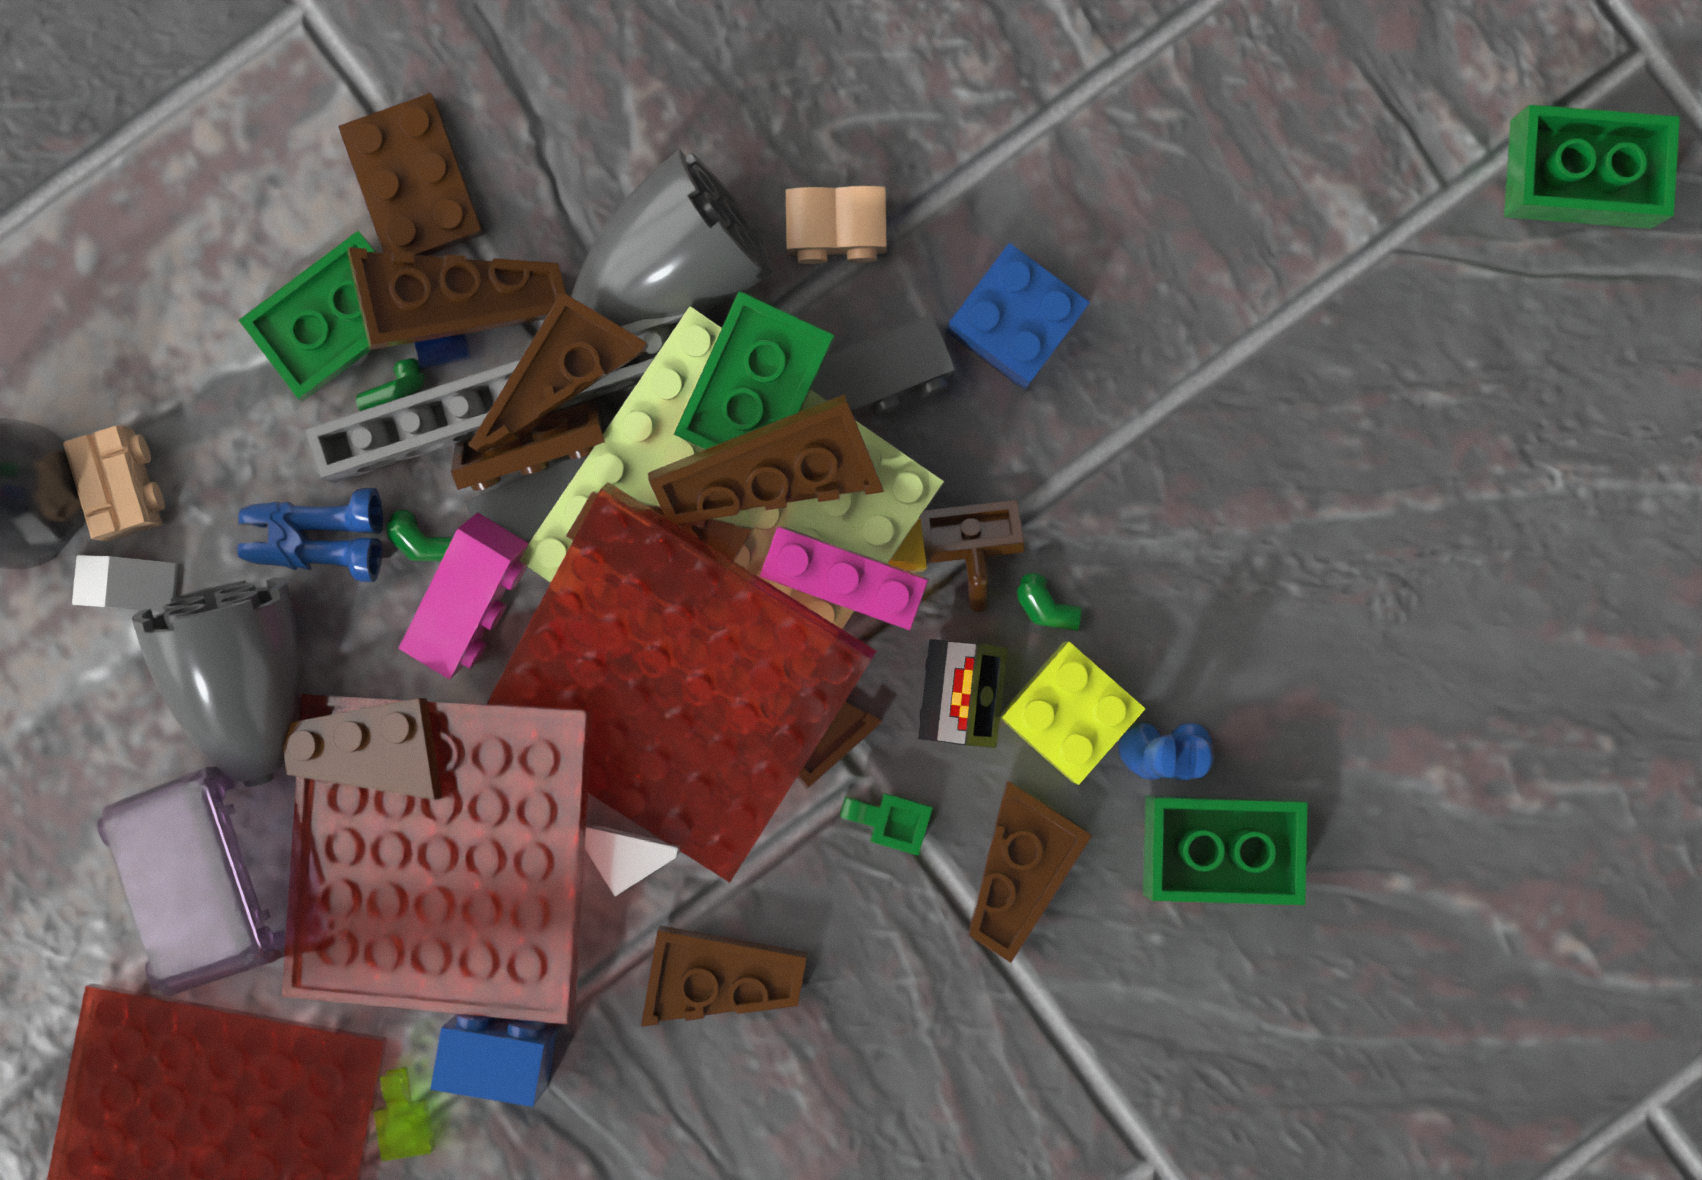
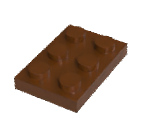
M432 93L338 126L383 253L406 251L415 252L414 255L427 256L484 235L438 105Z
M597 398L546 414L484 454L468 446L472 439L455 444L451 474L457 489L460 490L469 486L474 491L487 489L501 481L500 476L520 470L522 475H528L545 469L550 464L549 460L565 455H568L570 459L588 456L596 445L605 443L603 414Z

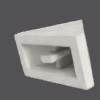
M77 555L72 605L131 610L151 609L152 611L163 612V606L170 603L171 598L176 597L179 564L112 556Z
M587 822L579 825L577 837L614 896L675 859L680 854L682 846L680 843Z

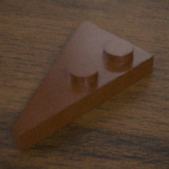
M562 292L468 446L484 454L643 354L649 346L648 343Z

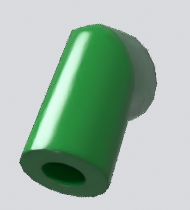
M415 358L396 362L393 371L397 379L357 394L356 405L358 410L361 412L413 395L423 388L425 373H421L420 362Z
M408 510L395 511L390 517V522L386 525L388 539L411 561L441 562L453 537H426L417 527L415 514Z
M1036 572L1025 574L1020 580V586L1017 588V599L1029 619L1036 625L1078 631L1081 607L1055 603L1046 588L1047 580L1044 576Z

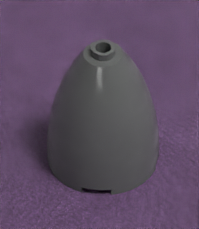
M680 149L649 174L609 219L586 257L578 274L571 297L621 327L642 319H657L681 315L690 306L703 315L733 300L739 291L742 293L746 292L773 273L774 268L770 255L757 231L752 229L746 233L749 227L742 214L733 204L735 201L733 196L693 153L685 156ZM677 321V322H675V323H673V324H671V325H677V324L679 323V321Z
M274 577L266 580L267 587L256 588L254 583L246 584V580L197 590L171 598V602L163 606L164 611L154 616L151 609H145L132 617L133 626L145 662L172 715L190 740L211 763L231 780L243 781L245 787L262 785L274 779L273 772L280 769L283 764V746L290 723L295 722L297 713L299 647L292 601L287 580L284 578Z

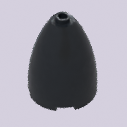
M0 418V568L27 569L42 565L56 558V554L69 543L78 528L84 526L86 519L63 445L65 441L41 425L7 418Z

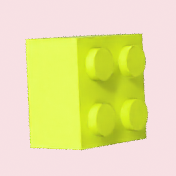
M1068 641L1063 642L1000 713V719L1072 783L1079 785L1142 714L1145 708Z

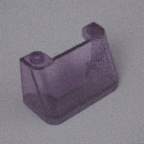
M216 766L202 768L103 807L102 818H99L97 821L98 832L103 843L107 847H111L148 958V962L145 965L147 979L154 990L160 989L165 996L169 997L267 965L291 953L284 931L280 930L272 933L269 926H265L263 922L272 917L269 908L262 911L230 818V815L236 813L234 804L224 805L223 801L225 800V792L234 789L235 785L233 780Z

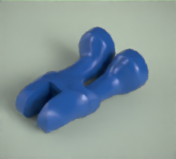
M376 488L357 489L352 494L349 504L306 507L295 506L290 502L280 503L277 501L248 505L238 513L239 525L261 528L268 526V543L256 541L238 544L237 555L242 560L260 565L284 566L293 570H297V568L311 570L310 564L339 565L348 567L351 575L357 581L375 582L378 578L383 555L382 542L378 538L338 541L310 540L303 531H347L362 534H380L383 531V510L380 495Z
M1136 722L1128 728L1118 741L1119 756L1126 767L1140 778L1151 781L1159 778H1173L1177 781L1203 778L1214 763L1212 739L1208 731L1201 725L1191 722L1180 724L1171 734L1160 736L1159 731L1152 724Z

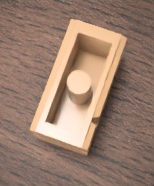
M120 425L94 432V434L67 440L63 443L91 539L104 542L112 541L162 524L159 511L165 509V502L157 483H150L145 464L151 462V455L148 445L141 434L136 435L135 430Z

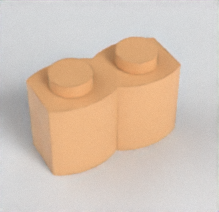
M850 186L840 188L804 187L785 189L788 255L798 256V263H826L827 255L834 254L847 255L848 262L869 263L877 261V254L887 253L885 187Z

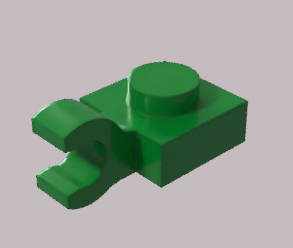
M883 792L879 806L845 796L839 815L841 818L872 826L870 842L919 856L933 807Z

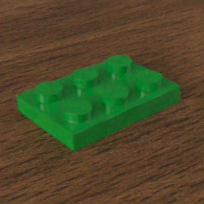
M359 230L238 320L297 399L302 402L371 351L348 258V247L366 248L367 252L376 251Z
M739 291L673 435L703 449H708L801 412L835 336Z

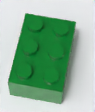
M1528 105L1510 120L1504 218L1652 229L1674 216L1680 116Z
M1145 795L1143 895L1151 901L1305 905L1308 802L1296 799Z

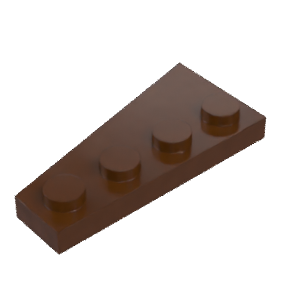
M348 247V258L370 350L545 320L562 292L566 294L559 263L494 258L492 261L466 259V256L445 254V257L414 255L415 252L406 251L379 253L367 252L366 248Z
M845 394L648 472V481L669 525L734 516L738 514V510L765 506L766 510L785 508L788 502L817 498L818 502L840 499V494L865 491L866 495L884 492Z

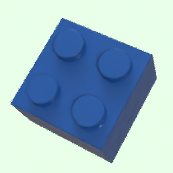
M1009 242L949 321L946 333L1025 391L1084 313L1090 302Z
M467 1006L466 1012L459 1011L441 1027L430 1090L534 1107L548 1088L558 1028L546 1026V1019L535 1015L518 1014L514 1021L496 1018L497 1011L491 1008Z

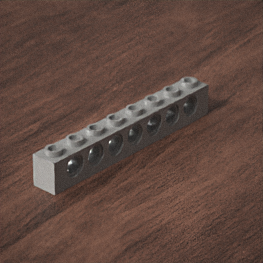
M684 314L666 318L642 319L621 326L646 341L649 345L646 351L549 413L637 385L677 326L671 324L680 321ZM520 360L305 429L320 478L332 483H338L472 439Z

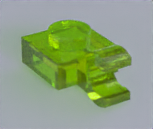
M407 1067L386 1070V1075L380 1077L383 1098L387 1106L377 1107L373 1112L381 1162L431 1154L435 1149L427 1099L412 1101Z

